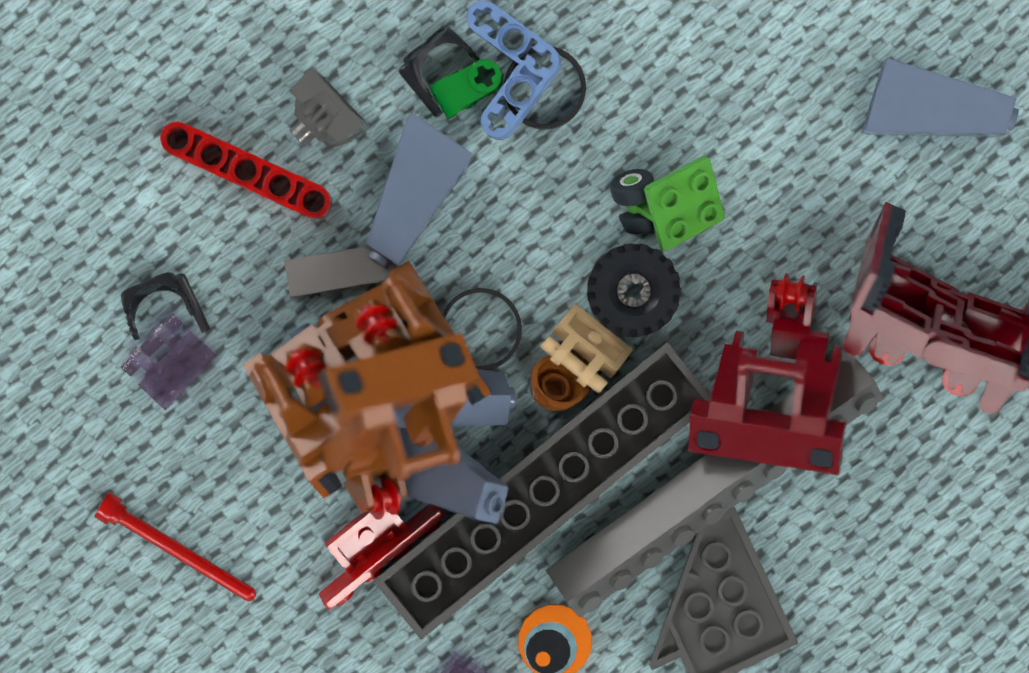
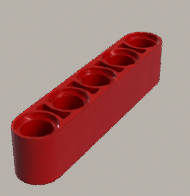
M171 122L161 131V145L164 150L174 157L314 220L322 219L331 211L332 197L321 185L183 122ZM178 130H184L188 134L187 145L182 149H173L170 145L172 134ZM210 146H219L222 150V159L216 165H207L204 161V152ZM245 161L254 162L257 169L254 178L248 181L240 180L237 173L238 167ZM278 177H287L291 184L290 191L284 196H275L271 190L272 182ZM312 192L323 194L325 199L323 208L318 212H310L305 207L306 197Z

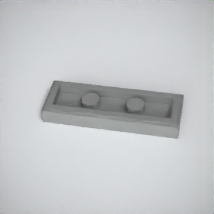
M366 247L284 260L291 298L384 282L387 278L391 277L389 271L395 269V267L390 265L388 269H384L369 258L371 251L366 249Z

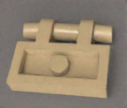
M576 303L552 331L563 343L560 344L551 336H548L540 346L551 356L549 360L557 366L562 364L578 377L576 380L583 387L588 385L598 394L608 383L597 374L598 370L611 379L633 351L630 346L601 325ZM573 349L589 362L588 366L570 351Z

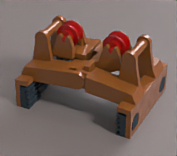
M409 261L389 271L391 277L387 278L381 285L325 314L317 322V329L311 324L270 355L264 356L260 352L243 364L307 480L323 498L343 487L336 473H332L327 469L323 459L325 444L341 425L337 426L334 417L339 411L332 413V404L329 405L327 402L316 411L310 409L329 397L325 396L324 392L326 389L322 388L321 384L323 381H319L318 376L326 368L347 363V360L356 355L360 360L409 347L412 344L417 345L455 335ZM404 319L407 321L409 325L408 331L402 323V320ZM480 374V379L473 388L466 390L467 399L472 406L492 394ZM295 388L304 404L298 399H293L290 391Z

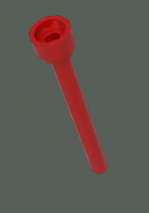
M109 492L101 503L94 518L106 525L109 522L113 525L119 523L245 601L255 599L256 590L126 511L127 506L121 503L123 499Z

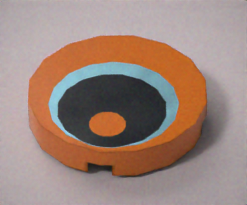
M547 604L535 609L524 620L518 634V649L523 662L534 673H576L586 664L592 650V634L587 621L582 616L578 617L572 608L563 604Z

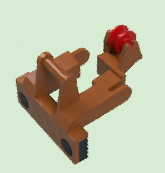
M462 333L329 367L318 376L319 381H323L321 384L322 388L326 389L324 392L325 396H329L328 404H332V413L339 411L334 417L337 426L341 425L323 448L324 463L332 473L343 471L345 479H347L344 482L345 488L361 513L369 512L377 520L384 517L385 510L391 515L398 514L402 498L407 497L404 479L408 478L410 473L443 463L450 466L459 462L460 453L450 424L468 401L466 390L472 389L480 379ZM414 404L403 417L412 443L421 448L430 445L434 440L438 449L406 458L393 410ZM377 480L379 487L373 481Z

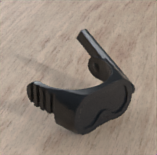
M448 25L441 27L423 44H420L403 59L404 65L399 68V74L435 118L439 117L443 112L432 99V95L424 86L421 78V65L428 52L441 44L453 43L462 46L475 62L480 60L473 49Z
M172 272L157 275L147 282L124 290L120 295L124 313L127 315L125 316L128 321L127 325L130 327L129 330L135 341L140 339L135 324L137 308L143 299L158 291H170L179 295L183 299L190 316H194L201 332L203 333L210 329L189 281L183 273L174 275Z

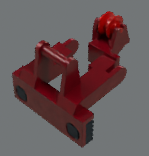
M785 273L784 280L772 279L767 302L766 323H773L770 356L796 359V361L790 362L757 357V350L743 348L744 331L736 330L732 345L724 344L710 401L694 398L690 413L689 452L839 475L843 460L846 422L829 420L839 376L843 346L835 345L830 362L826 361L829 333L812 331L817 306V286L805 283V275L798 282L790 281L788 273ZM756 372L794 378L795 390L792 415L747 408Z

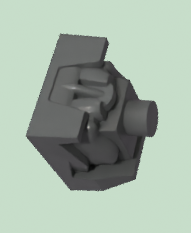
M312 67L290 90L296 98L294 114L300 120L290 132L305 147L315 137L320 142L325 143L329 149L352 142L370 127L324 76Z

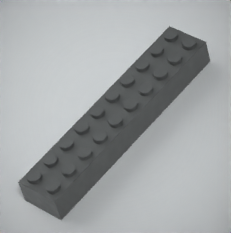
M668 342L664 343L498 478L509 487L505 498V506L501 512L498 524L455 513L375 578L374 583L422 640L690 422L694 398L710 401L711 395Z

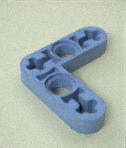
M478 1L467 12L469 27L479 37L518 64L481 116V125L487 135L495 140H504L514 134L561 69V58L553 46L489 1ZM489 10L492 11L490 17L499 26H502L503 20L508 21L499 29L495 39L491 38L496 34L493 28L487 24L477 27L479 20L476 16L479 12L486 14ZM513 30H518L524 35V43L517 50H509L504 45L506 34ZM533 41L537 44L532 49L540 56L545 57L548 53L551 54L549 60L552 66L549 69L542 67L539 71L536 70L538 63L527 54ZM527 54L525 61L520 59ZM519 82L528 83L532 89L530 97L524 102H517L511 96L513 86ZM504 99L513 108L520 110L516 116L511 110L507 113L504 120L508 125L504 130L499 127L495 131L491 130L494 126L490 121L493 115L500 117L507 109L501 104Z

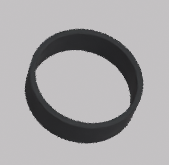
M556 47L553 48L560 56L567 59L578 72L582 87L581 97L573 112L561 121L550 124L535 123L526 118L522 121L523 124L535 129L549 130L567 124L577 115L584 102L586 80L581 66L573 56ZM531 48L527 54L532 55L536 54V52ZM514 61L507 70L504 83L517 66ZM506 100L508 108L516 116L518 112Z
M474 288L458 294L449 302L443 312L445 319L451 307L461 298L473 293H488L505 301L512 309L517 321V338L509 354L492 365L475 366L476 369L489 370L502 365L515 353L522 334L521 319L514 304L503 294L492 289Z

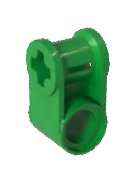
M482 59L460 71L449 74L432 84L429 88L445 117L449 120L457 116V113L460 111L468 110L476 105V102L496 92L502 84L503 75L495 62ZM483 67L488 72L494 70L496 73L492 76L493 84L489 87L484 83L477 84L475 81L480 77L478 70Z

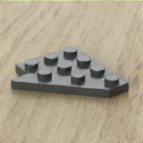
M735 507L725 512L718 522L709 524L696 533L649 662L651 670L681 657L688 673H737L799 644Z

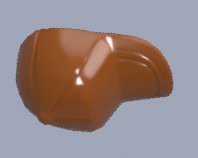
M573 349L570 351L588 366L589 362ZM548 355L538 361L532 369L530 392L538 405L546 410H567L578 404L592 388L588 385L583 387L576 381L578 378L562 364L559 366L549 360L551 356Z

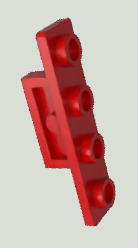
M429 503L406 523L398 514L391 515L386 510L384 517L379 520L375 519L369 512H364L326 541L327 549L346 571L319 593L323 605L328 610L335 605H343L352 597L353 590L363 582H370L377 578L382 572L384 565L393 558L398 559L404 556L411 549L412 543L422 534L428 535L436 530L441 523V519L445 516L441 507Z

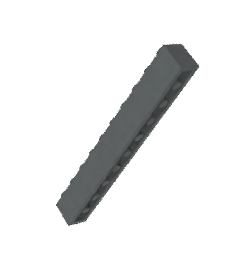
M848 353L841 360L829 420L846 422L847 426L860 415L872 411L877 403L884 399L876 381L857 358ZM794 392L768 411L792 415ZM707 454L545 571L578 617H581L585 613L597 609L603 600L617 590L626 588L643 571L658 565L663 557L675 548L690 542L694 535L707 525L718 522L725 512L739 502L750 499L755 491L764 484L779 478L788 467Z

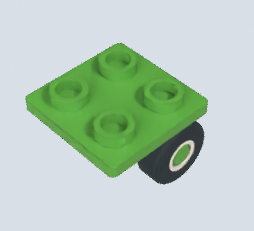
M705 155L654 181L651 172L644 169H632L618 174L610 183V190L615 203L627 206L628 212L619 215V220L625 231L630 234H642L655 229L659 247L664 251L670 250L725 219L711 160Z

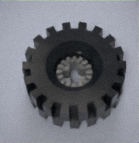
M629 243L609 250L596 262L588 278L587 300L591 312L601 325L617 335L641 337L660 330L672 319V316L678 309L681 296L680 277L672 261L662 254L663 252L646 244ZM631 280L634 285L639 282L643 285L644 289L640 291V296L642 297L640 300L636 301L633 297L628 299L624 297L623 293L627 290L625 285L627 281Z

